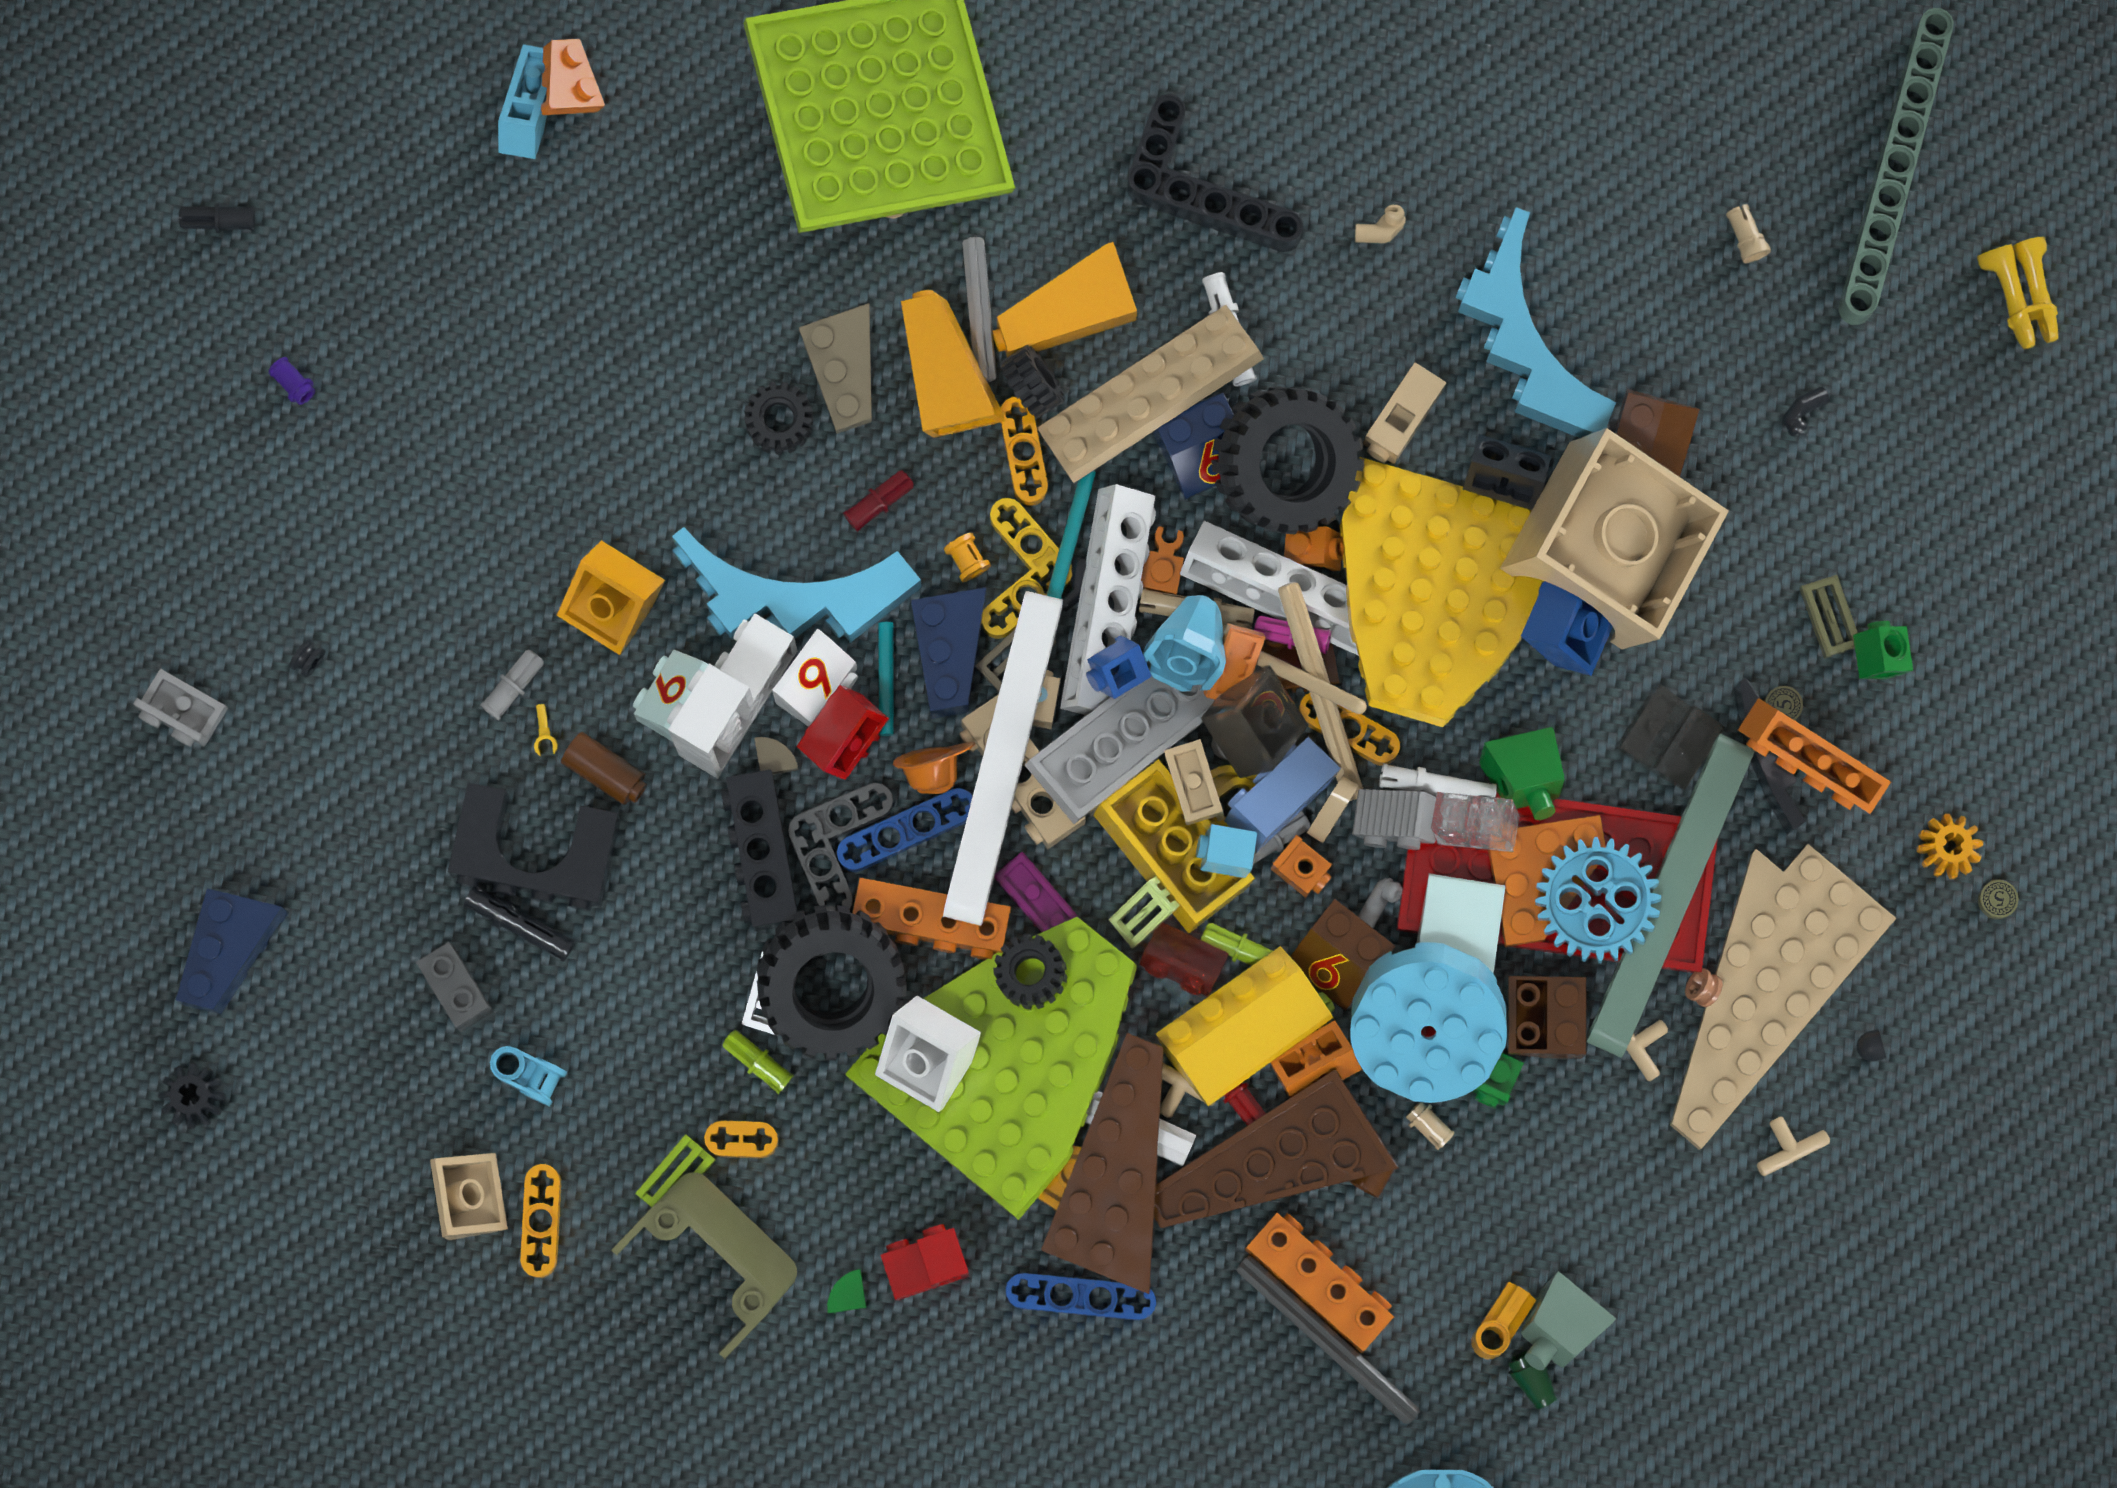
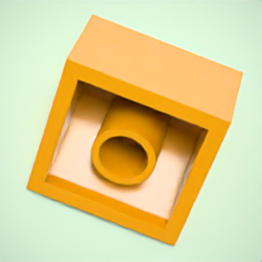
M601 540L580 561L556 616L618 655H621L653 608L665 580Z

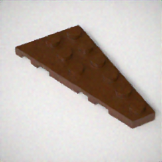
M1127 1033L1041 1250L1150 1294L1164 1047Z
M1334 1070L1156 1185L1154 1218L1160 1228H1165L1399 1169V1167L1337 1070Z

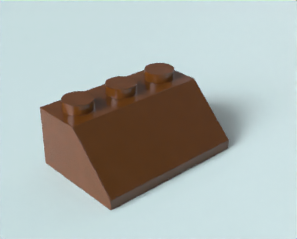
M1626 389L1614 433L1680 477L1700 409Z

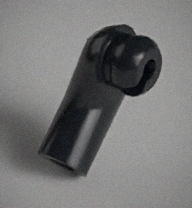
M1819 387L1795 399L1782 417L1783 428H1787L1790 436H1798L1804 430H1807V423L1803 420L1807 413L1829 403L1830 398L1826 389Z

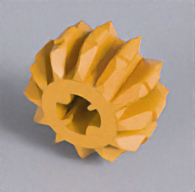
M1944 814L1941 823L1935 818L1928 822L1930 831L1922 830L1919 832L1918 836L1926 844L1919 845L1916 848L1917 853H1928L1929 857L1923 860L1922 866L1928 867L1934 863L1936 865L1934 876H1941L1945 869L1949 879L1957 878L1959 870L1967 875L1972 871L1970 862L1978 863L1981 860L1979 853L1973 849L1982 847L1983 841L1980 839L1972 840L1971 836L1978 831V828L1972 826L1966 830L1964 828L1966 823L1965 817L1960 816L1953 823L1951 815ZM1952 840L1955 842L1956 847L1947 853L1943 846Z

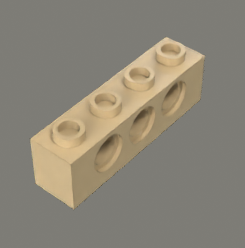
M999 694L961 719V726L964 729L959 733L965 743L975 742V746L970 749L971 752L978 749L981 755H984ZM1030 738L1022 766H1025L1032 757L1039 753V750ZM1032 774L1026 782L1017 784L1011 810L1015 814L1021 811L1029 823L1024 827L1036 845L1043 842L1046 848L1049 849L1085 825V816L1073 824ZM1044 796L1049 798L1053 804L1052 809L1046 814L1036 813L1031 807V803L1036 797Z

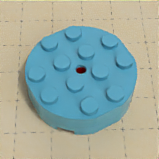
M1415 943V948L1393 955L1390 951L1369 967L1353 997L1350 1028L1352 1048L1359 1065L1368 1077L1378 1086L1415 1102L1424 1103L1443 1102L1464 1096L1478 1088L1489 1078L1506 1046V1003L1497 985V979L1481 960L1443 943Z

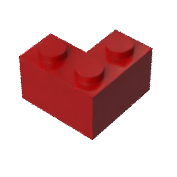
M940 1224L923 1230L924 1238L918 1239L917 1243L910 1245L908 1239H904L886 1246L887 1253L880 1256L895 1301L969 1277L968 1268L954 1228L946 1230L945 1225Z

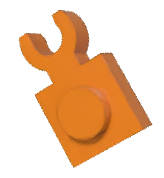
M1159 526L1155 533V545L1159 550L1158 552L1149 551L1141 581L1143 582V588L1147 590L1177 595L1184 558L1174 556V552L1181 548L1184 534L1183 531L1178 530L1176 540L1173 543H1166L1162 539L1164 527Z

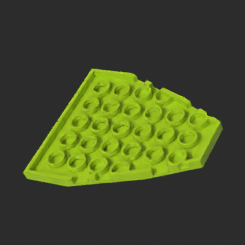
M1078 917L1037 934L1042 936L1046 942L1049 940L1054 944L1067 967V970H1065L1067 982H1062L1064 990L1061 995L1057 992L1055 993L1054 997L1056 1000L1050 1004L1047 1000L1043 1002V1008L1038 1009L1036 1005H1032L1030 1010L1024 1009L1021 1004L1019 1007L1012 1004L1010 999L1004 996L995 981L997 978L993 971V968H997L995 963L996 955L1002 956L1003 952L994 954L992 959H986L923 998L981 1032L971 1065L940 1112L875 1075L887 1036L883 1033L878 1036L879 1044L871 1050L867 1048L845 1074L852 1082L1017 1220L1023 1216L1070 1160L1076 1136L1080 1127H1083L1088 1117L1086 1112L1094 1093H1097L1115 1052L1119 1038L1118 1029L1123 1012L1126 1011L1129 999L1127 996L1130 985L1133 984L1137 968L1131 959ZM1038 959L1023 961L1017 968V980L1024 985L1036 984L1044 975V964Z

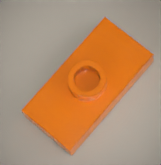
M1227 624L1223 635L1226 664L1222 675L1210 690H1204L1205 697L1237 706L1242 705L1266 638L1264 633Z

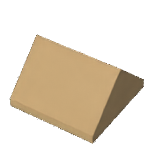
M496 1153L434 1158L430 1160L443 1238L453 1240L508 1229Z

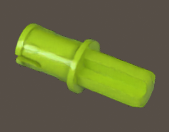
M1208 923L1201 936L1202 944L1233 957V962L1237 959L1253 966L1273 952L1247 939V934L1245 933L1243 936H1240L1214 923Z
M737 1030L732 1031L723 1041V1048L749 1068L748 1074L754 1073L776 1091L778 1095L794 1076L768 1055L769 1050L765 1049L763 1052Z

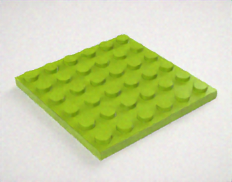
M846 0L745 18L743 24L799 233L1013 193L1015 189L1014 181L964 0Z

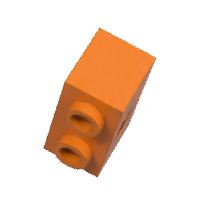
M1336 1020L1313 1032L1270 1062L1289 1098H1292L1334 1070H1337L1342 1080L1362 1070L1352 1046Z

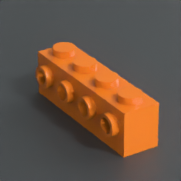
M1760 698L1757 699L1738 731L1750 738L1746 744L1747 746L1765 757L1769 751L1776 754L1778 758L1774 763L1793 775L1797 769L1806 773L1803 779L1804 782L1820 792H1823L1826 787L1834 791L1831 799L1849 810L1855 804L1871 814L1891 781Z
M860 878L852 914L856 915L858 911L869 915L872 923L879 922L886 929L888 935L896 936L895 942L918 946V941L934 943L933 949L937 951L955 953L956 948L971 950V957L986 960L992 959V956L996 953H1002L1000 948L1005 943L1011 907L987 902L984 918L980 926L943 917L948 894Z
M1276 1213L1244 1250L1360 1353L1364 1352L1394 1318L1388 1311L1392 1305L1376 1291L1370 1295L1359 1286L1363 1280L1350 1267L1345 1265L1340 1269L1332 1262L1330 1258L1333 1256V1253L1317 1239L1311 1243L1301 1234L1304 1227L1290 1214L1286 1213L1282 1217Z

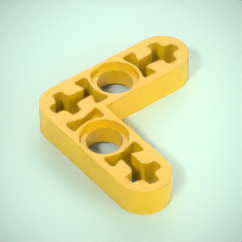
M1002 498L995 502L990 512L991 524L994 530L1030 571L983 610L982 629L989 637L995 639L1005 638L1015 630L1018 618L1015 617L1014 612H1011L1005 618V628L1002 629L998 625L991 628L989 626L991 623L990 614L995 612L999 616L1007 611L1008 605L1003 603L1007 599L1010 600L1013 609L1020 613L1022 605L1018 603L1016 594L1023 587H1031L1037 594L1047 595L1044 593L1041 585L1032 578L1037 575L1040 582L1048 577V566H1055L1059 548L1023 506L1011 498ZM1002 508L1007 512L1012 509L1016 511L1014 521L1020 528L1024 522L1029 525L1021 529L1014 539L1010 536L1015 533L1014 527L1008 521L1002 524L999 522V510ZM1035 535L1039 537L1042 541L1041 550L1036 554L1025 553L1020 546L1021 540L1025 536ZM1070 565L1064 589L1070 584L1072 565ZM1050 581L1046 583L1047 589L1049 588Z

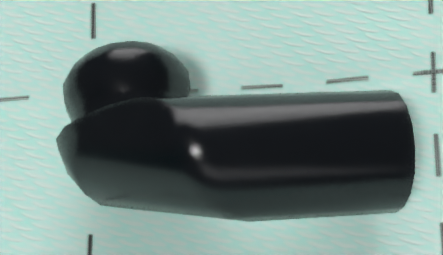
M1080 555L1072 558L1070 586L1063 590L1061 597L1063 600L1062 609L1065 612L1079 603L1082 580L1086 570V559Z

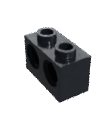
M1479 434L1462 490L1532 510L1542 493L1551 456Z

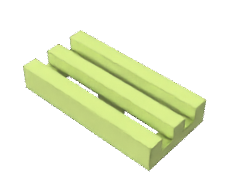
M1156 876L1144 884L1108 919L1132 949L1141 944L1180 906L1176 900L1170 902L1167 899L1170 893L1166 888L1162 891L1158 888L1157 885L1160 883V880ZM1150 894L1153 899L1125 925L1121 920L1143 898ZM1159 905L1162 910L1134 936L1131 931Z

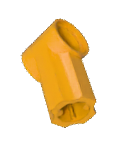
M1507 1282L1482 1323L1473 1333L1471 1345L1474 1352L1484 1359L1499 1357L1508 1348L1510 1341L1537 1300L1520 1286ZM1492 1330L1499 1335L1500 1346L1498 1349L1490 1350L1483 1345L1481 1341L1483 1331Z

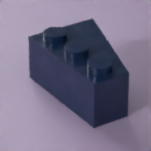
M986 587L911 600L931 719L969 712L982 616L986 601Z
M207 888L176 1001L184 1006L222 1014L248 975L247 972L259 954L268 945V940L289 912L281 906Z

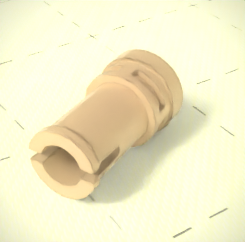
M1745 204L1741 206L1742 210L1740 206L1735 207L1727 212L1726 216L1738 239L1737 247L1740 249L1743 263H1751L1767 256L1771 249L1765 241L1764 235L1759 233L1749 205Z

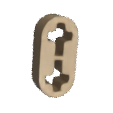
M1343 775L1307 834L1324 843L1359 785Z

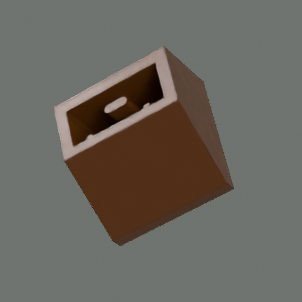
M1508 976V1054L1538 1058L1582 1059L1586 1055V977Z

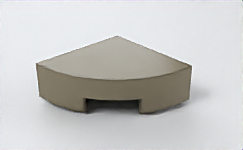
M767 737L754 738L760 771L771 769L774 775L799 770L794 755L784 744Z

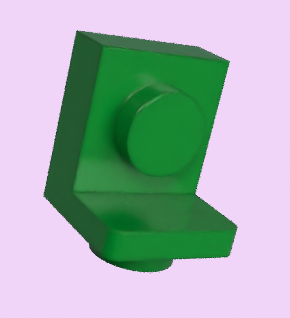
M1502 1053L1489 1078L1472 1091L1476 1093L1475 1100L1492 1108H1496L1497 1104L1506 1105L1524 1063Z

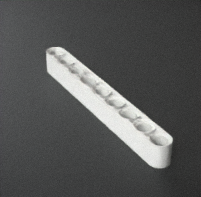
M1029 591L1025 592L949 887L943 917L980 926L982 924L1061 615L1062 599Z

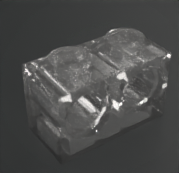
M1437 792L1431 829L1439 845L1514 852L1520 816L1513 799Z

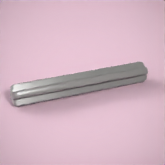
M970 237L964 240L962 244L972 352L987 382H992L997 378L992 334L985 242L981 237Z

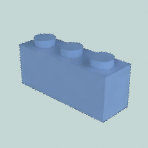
M1309 737L1298 747L1291 743L1278 757L1280 763L1274 769L1269 765L1266 766L1253 780V783L1256 785L1249 792L1244 788L1241 789L1228 803L1232 809L1224 822L1231 828L1257 832L1256 853L1332 783L1341 769Z

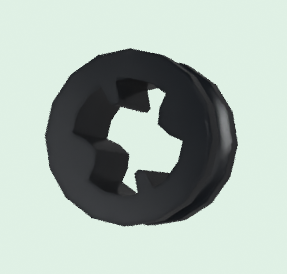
M308 639L295 652L289 666L293 670L301 669V675L307 678L321 663L325 650L321 647L318 649L314 648V642Z

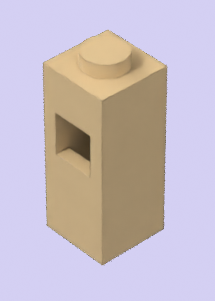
M1414 363L1367 433L1363 445L1368 447L1367 452L1380 462L1385 463L1388 460L1395 464L1442 394L1446 382L1417 363Z

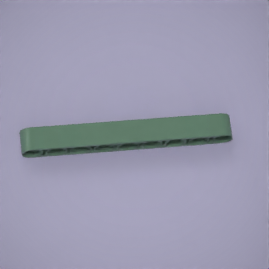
M1942 8L1928 9L1922 15L1913 31L1839 302V314L1850 325L1865 323L1876 310L1880 300L1953 31L1954 22L1952 16ZM1925 25H1936L1940 29L1941 35L1929 33ZM1916 59H1927L1931 63L1932 69L1921 68L1917 64ZM1907 92L1918 93L1923 103L1911 102L1908 99ZM1906 126L1910 128L1913 132V137H1903L1898 132L1897 127ZM1888 161H1899L1904 167V172L1893 171L1889 167ZM1887 194L1891 196L1895 206L1887 207L1883 205L1879 200V195ZM1869 229L1881 230L1885 235V241L1874 240L1870 236ZM1868 263L1875 268L1876 275H1865L1860 269V264ZM1854 297L1862 299L1866 303L1867 310L1858 311L1854 309L1850 299Z
M1720 733L1718 734L1655 879H1658L1659 885L1650 890V893L1661 895L1660 902L1650 905L1660 911L1659 917L1647 919L1655 926L1653 932L1641 931L1645 938L1644 945L1634 940L1631 942L1633 954L1630 955L1624 950L1587 1035V1043L1620 1058L1624 1055L1755 750Z

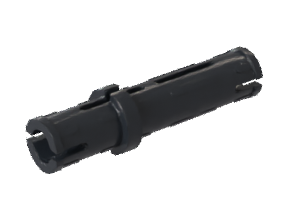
M473 886L463 906L465 908H469L489 919L495 928L500 929L503 927L529 943L559 958L562 962L567 959L576 940L563 935L543 922L513 907L514 902L508 899L502 901L479 888V886Z

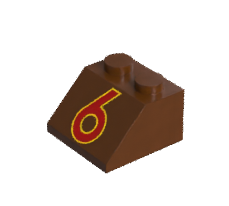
M1334 899L1290 957L1302 969L1314 988L1326 994L1332 1002L1346 1011L1352 1003L1353 997L1369 967L1386 953L1392 952L1395 945Z

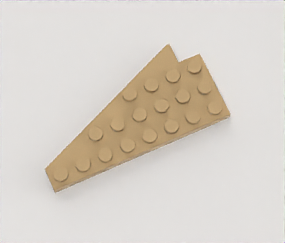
M1809 844L1801 850L1784 872L1757 849L1750 855L1715 975L1722 979V991L1711 1006L1704 1008L1670 1125L1699 1150L1704 1147L1896 919V917Z

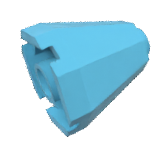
M1204 595L1187 596L1146 644L1143 652L1146 663L1149 660L1151 664L1150 673L1153 678L1179 691H1191L1193 685H1202L1200 691L1210 690L1222 675L1226 664L1222 615L1216 602Z

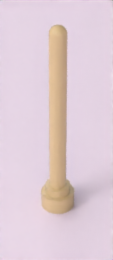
M1223 625V635L1227 625ZM1264 651L1260 652L1256 665L1356 714L1365 712L1367 705L1364 700Z

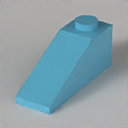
M529 45L522 46L498 120V153L531 159L536 158L547 115H542L541 104L546 101L547 88L542 86V73L545 70L543 48Z

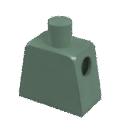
M1558 1271L1541 1289L1537 1301L1521 1330L1522 1336L1532 1344V1347L1525 1354V1359L1537 1370H1544L1551 1360L1559 1367L1564 1368L1603 1333L1616 1318Z

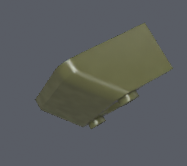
M688 1173L678 1179L611 1251L617 1256L644 1227L654 1237L667 1241L677 1238L690 1226L745 1279L732 1297V1308L745 1324L718 1351L725 1359L794 1284L797 1277V1268L794 1261L708 1178L699 1173Z

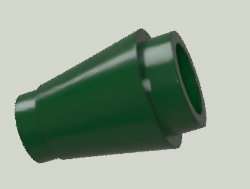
M1528 1349L1515 1355L1507 1362L1511 1369L1509 1374L1536 1409H1541L1557 1400V1397L1554 1394L1547 1366L1544 1370H1537L1526 1361L1525 1354L1529 1351Z

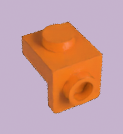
M1323 526L1308 533L1297 531L1296 534H1286L1284 557L1305 567H1325L1331 571L1341 570L1344 545L1343 537H1341L1339 532Z

